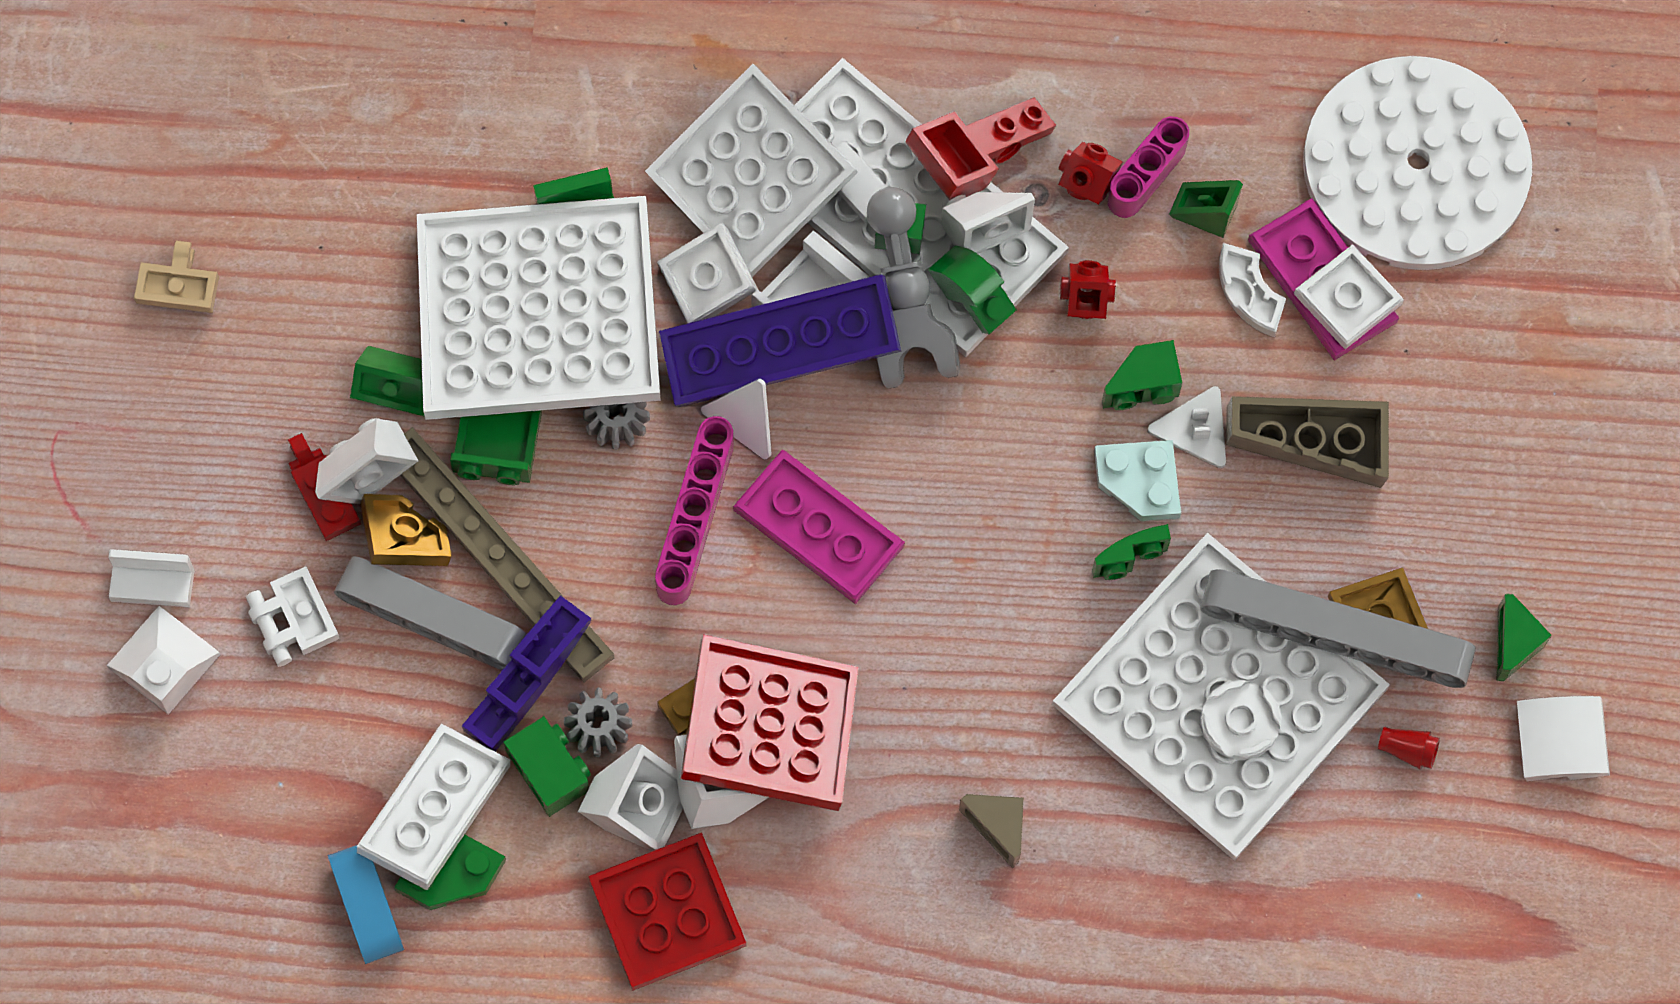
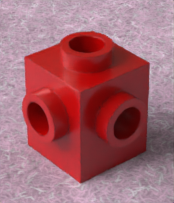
M1082 142L1074 151L1068 149L1063 156L1058 168L1063 174L1058 185L1066 188L1068 194L1076 199H1088L1099 205L1109 195L1111 181L1120 170L1123 161L1109 155L1108 151L1099 144Z
M1084 260L1078 264L1070 263L1069 276H1061L1060 300H1067V316L1082 319H1106L1108 302L1114 303L1116 280L1109 279L1108 266L1101 265L1097 261Z

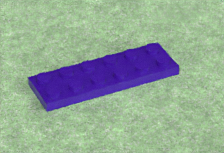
M882 274L659 331L676 407L722 397L758 379H762L766 385L902 352L886 279Z

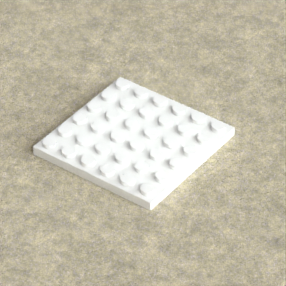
M646 196L417 214L423 410L425 420L661 401Z
M1206 533L1053 700L1052 706L1235 861L1386 692L1390 684L1362 661L1204 614L1200 610L1209 574L1212 570H1227L1265 581L1209 533ZM1235 680L1250 681L1251 684L1267 689L1278 702L1282 717L1279 735L1271 748L1257 758L1247 760L1226 758L1213 750L1204 738L1200 723L1203 705L1211 692L1225 682Z

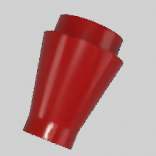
M1384 727L1380 736L1378 750L1385 751L1419 770L1422 767L1432 769L1438 752L1440 738L1431 736V731Z

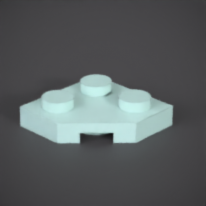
M1173 440L1095 446L1094 455L1099 489L1129 508V512L1140 521L1180 518L1181 507Z

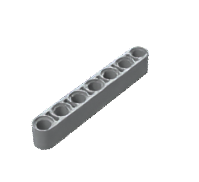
M1215 569L1210 572L1200 610L1204 614L1219 620L1453 688H1463L1467 685L1476 650L1472 643L1457 637L1221 569Z

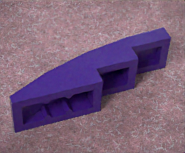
M560 595L509 655L511 661L485 690L487 696L462 724L463 731L483 746L496 752L568 658L591 623V617Z

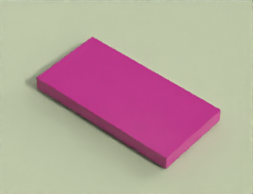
M1313 198L1249 235V243L1260 254L1264 264L1334 361L1398 322L1399 317L1393 311L1348 348L1344 349L1294 295L1297 287L1348 248Z
M783 449L733 506V511L854 604L860 600L905 546V542Z

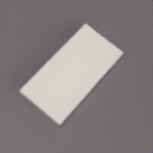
M440 724L357 845V853L428 890L509 769L510 759Z

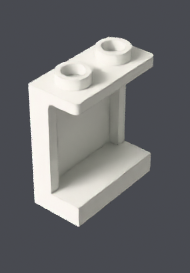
M813 230L803 240V250L762 292L756 290L751 295V304L754 307L868 278L869 276Z

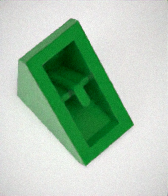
M1239 180L1183 182L1169 215L1176 220L1224 238L1237 208L1243 184Z
M1505 594L1498 606L1496 681L1507 680L1540 652L1552 636L1513 594Z

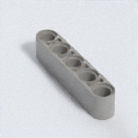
M356 556L351 558L334 591L336 596L355 607L500 670H503L511 661L509 655L526 636V633L521 628L508 621L382 566L373 565L370 561Z

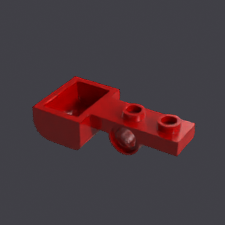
M1033 97L968 125L963 123L955 111L912 128L905 142L950 201L959 195L968 197L984 190L999 170L996 164H1001L1012 158L1022 146L1050 135L1055 129L1056 124L1036 98Z

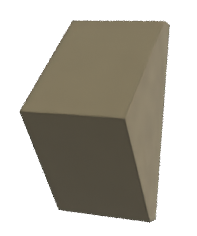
M966 794L960 799L959 811L1002 858L1014 868L1019 863L1021 855L1024 798Z

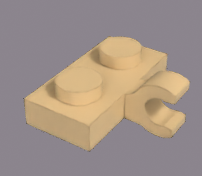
M176 241L171 266L141 262L134 300L136 304L213 313L219 275L214 271L190 269L193 264L195 250L191 249V242Z

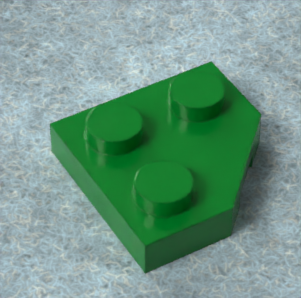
M464 834L428 890L403 877L399 878L394 889L399 894L429 910L445 907L448 903L470 897V899L484 896L505 864L506 857Z

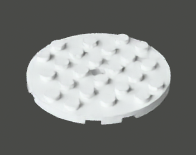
M1405 56L1380 60L1357 69L1343 78L1329 91L1311 120L1305 140L1303 168L1310 197L1313 198L1334 229L1341 235L1344 243L1348 246L1353 244L1362 255H1372L1389 262V265L1393 267L1432 270L1452 267L1483 254L1485 249L1505 236L1515 223L1526 201L1532 177V155L1528 136L1521 119L1505 96L1491 83L1471 70L1455 63L1430 57ZM1416 153V155L1422 156L1428 162V166L1424 169H1415L1409 165L1407 158Z

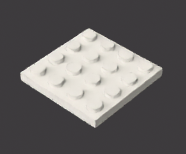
M754 64L645 170L653 181L703 233L720 223L724 224L752 277L858 173L848 160Z

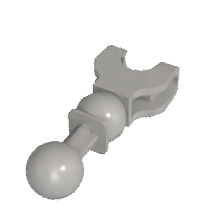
M886 187L877 191L867 205L869 224L877 233L885 238L890 267L880 268L881 273H886V284L902 351L877 358L882 382L888 389L897 388L903 382L904 357L914 347H923L933 354L938 372L942 376L947 378L957 377L960 371L955 333L946 324L938 321L933 316L930 304L925 305L930 294V283L926 274L918 267L923 266L922 261L912 262L907 231L912 227L916 218L914 200L906 191L897 187Z

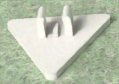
M762 379L755 380L701 407L702 414L707 418L719 416L727 419L732 425L733 437L762 459H767L772 455L766 384Z
M1213 386L1148 426V433L1162 441L1173 440V446L1213 466L1223 468L1226 464L1220 389Z

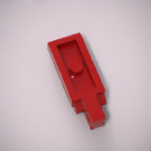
M302 433L288 439L290 448L296 460L288 463L292 478L325 541L327 542L361 525V521L351 503L322 500L317 497L315 491L319 462L327 457L323 454L322 450L318 448L311 452Z

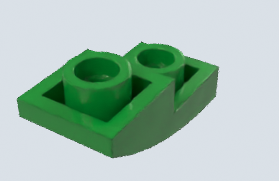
M1168 524L1136 532L1105 549L1094 560L1092 568L1093 578L1104 576L1105 580L1121 579L1127 576L1128 572H1132L1135 556H1140V559L1144 560L1154 559L1161 556L1163 552L1168 551L1171 541Z

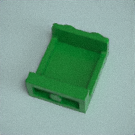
M542 410L461 417L455 451L451 453L450 457L452 472L458 473L459 477L467 480H480L482 476L496 478L499 483L514 486L519 485L520 482L530 483Z

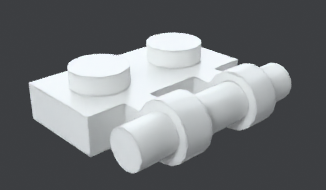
M306 566L270 582L275 597L265 601L259 590L253 591L246 596L251 608L248 612L254 624L259 625L265 638L263 641L264 648L268 655H273L278 667L292 661L287 647L295 642L298 643L303 655L340 639ZM283 611L290 627L279 632L273 616Z

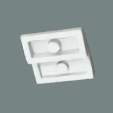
M1601 696L1550 697L1517 701L1523 771L1527 782L1559 777H1568L1569 780L1610 775Z

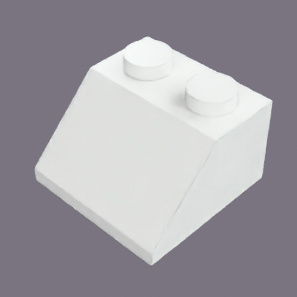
M379 418L370 419L359 427V432L351 439L334 445L330 449L331 454L319 462L315 491L317 497L322 500L360 504L363 494L377 493L418 462L398 422Z

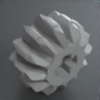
M647 402L589 406V409L583 411L584 420L589 422L586 426L588 435H597V443L600 446L612 440V447L617 450L620 447V441L625 440L632 447L635 444L633 434L644 436L646 433V427L643 424L650 421V413L644 409L647 406Z
M599 687L595 690V698L591 699L585 691H582L579 694L582 705L570 702L568 710L572 715L564 717V726L571 729L567 733L569 742L579 741L578 751L581 753L586 752L590 746H593V753L597 758L601 756V747L604 746L607 747L610 753L614 754L617 751L614 740L626 743L628 741V734L624 730L632 727V719L625 716L629 712L628 704H617L618 694L616 692L610 693L604 699L602 688ZM595 717H603L601 728H593Z

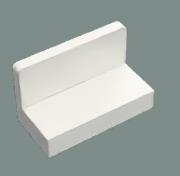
M109 550L108 558L113 566L109 590L111 602L190 607L195 570L188 555Z

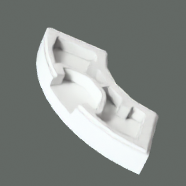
M1223 243L1219 259V276L1228 302L1234 311L1250 326L1264 334L1275 337L1286 298L1273 292L1263 281L1259 269V253Z

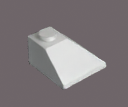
M977 192L968 197L959 195L951 199L943 207L941 224L953 246L965 247L979 254L1030 231L1035 198L1032 193Z
M158 606L107 664V667L169 714L220 656V652Z
M687 734L675 737L678 795L691 829L728 824L769 798L680 779Z
M637 744L594 777L578 812L605 831L650 851L665 847L683 810L678 795L677 769L645 746Z

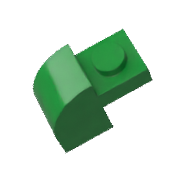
M955 245L928 269L946 298L962 303L982 333L990 335L1017 310L1001 287L1004 283L1001 276L984 258L971 249Z

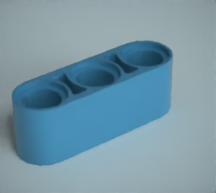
M357 845L327 855L365 964L403 951L404 947L374 862L358 854Z

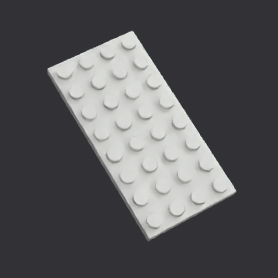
M842 58L794 106L835 148L846 141L887 187L900 188L912 197L914 203L926 204L920 255L911 253L912 262L922 261L923 266L918 267L926 274L930 283V294L925 305L930 304L933 316L938 321L946 324L955 333L958 351L967 357L988 334L981 332L962 303L946 298L928 271L935 262L954 246L941 224L942 210L949 202V199L905 142L912 128L922 124ZM992 182L984 190L980 191L1004 193ZM837 193L808 224L869 276L872 277L880 274L885 276L886 273H881L880 268L890 267L887 250L874 248L876 231L868 221L865 223ZM1032 217L1030 231L981 252L979 255L1001 276L1004 281L1001 287L1016 307L1068 253L1069 247Z

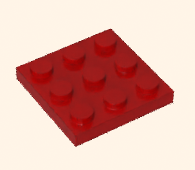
M702 832L588 876L632 991L747 946Z

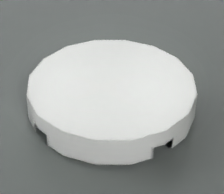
M1235 680L1225 682L1211 692L1203 705L1200 723L1204 738L1213 750L1226 758L1247 760L1257 758L1271 748L1279 735L1282 717L1278 702L1267 689L1251 684L1250 681Z

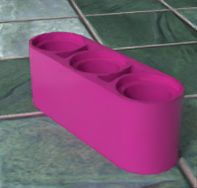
M1169 116L1158 122L1113 177L1109 189L1108 207L1114 215L1128 218L1139 212L1183 158L1189 139V127L1183 119ZM1173 136L1177 138L1179 142L1171 144L1165 142L1163 140V137ZM1150 163L1157 169L1146 171L1140 165ZM1125 190L1131 192L1134 197L1124 199L1117 193Z

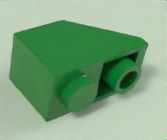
M1174 340L1135 346L1105 386L1102 398L1103 409L1114 407L1115 410H1127L1135 407L1137 403L1152 401L1153 404H1165L1173 401L1175 397H1179L1183 382Z

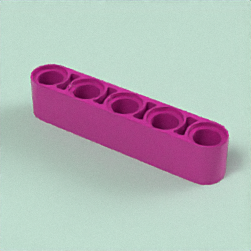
M719 416L705 419L698 429L656 569V592L661 601L668 605L682 604L691 594L733 453L734 438L732 425L727 419ZM713 434H720L726 438L722 444L712 445L706 439ZM703 469H709L715 473V476L710 480H701L695 475ZM691 505H699L705 509L699 516H690L685 512L686 508ZM683 540L689 541L694 545L693 549L688 552H679L674 546ZM672 576L679 577L684 581L680 587L675 589L666 587L663 582Z

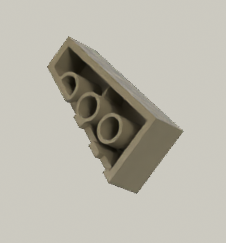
M1232 396L1227 405L1226 445L1382 488L1389 478V402Z

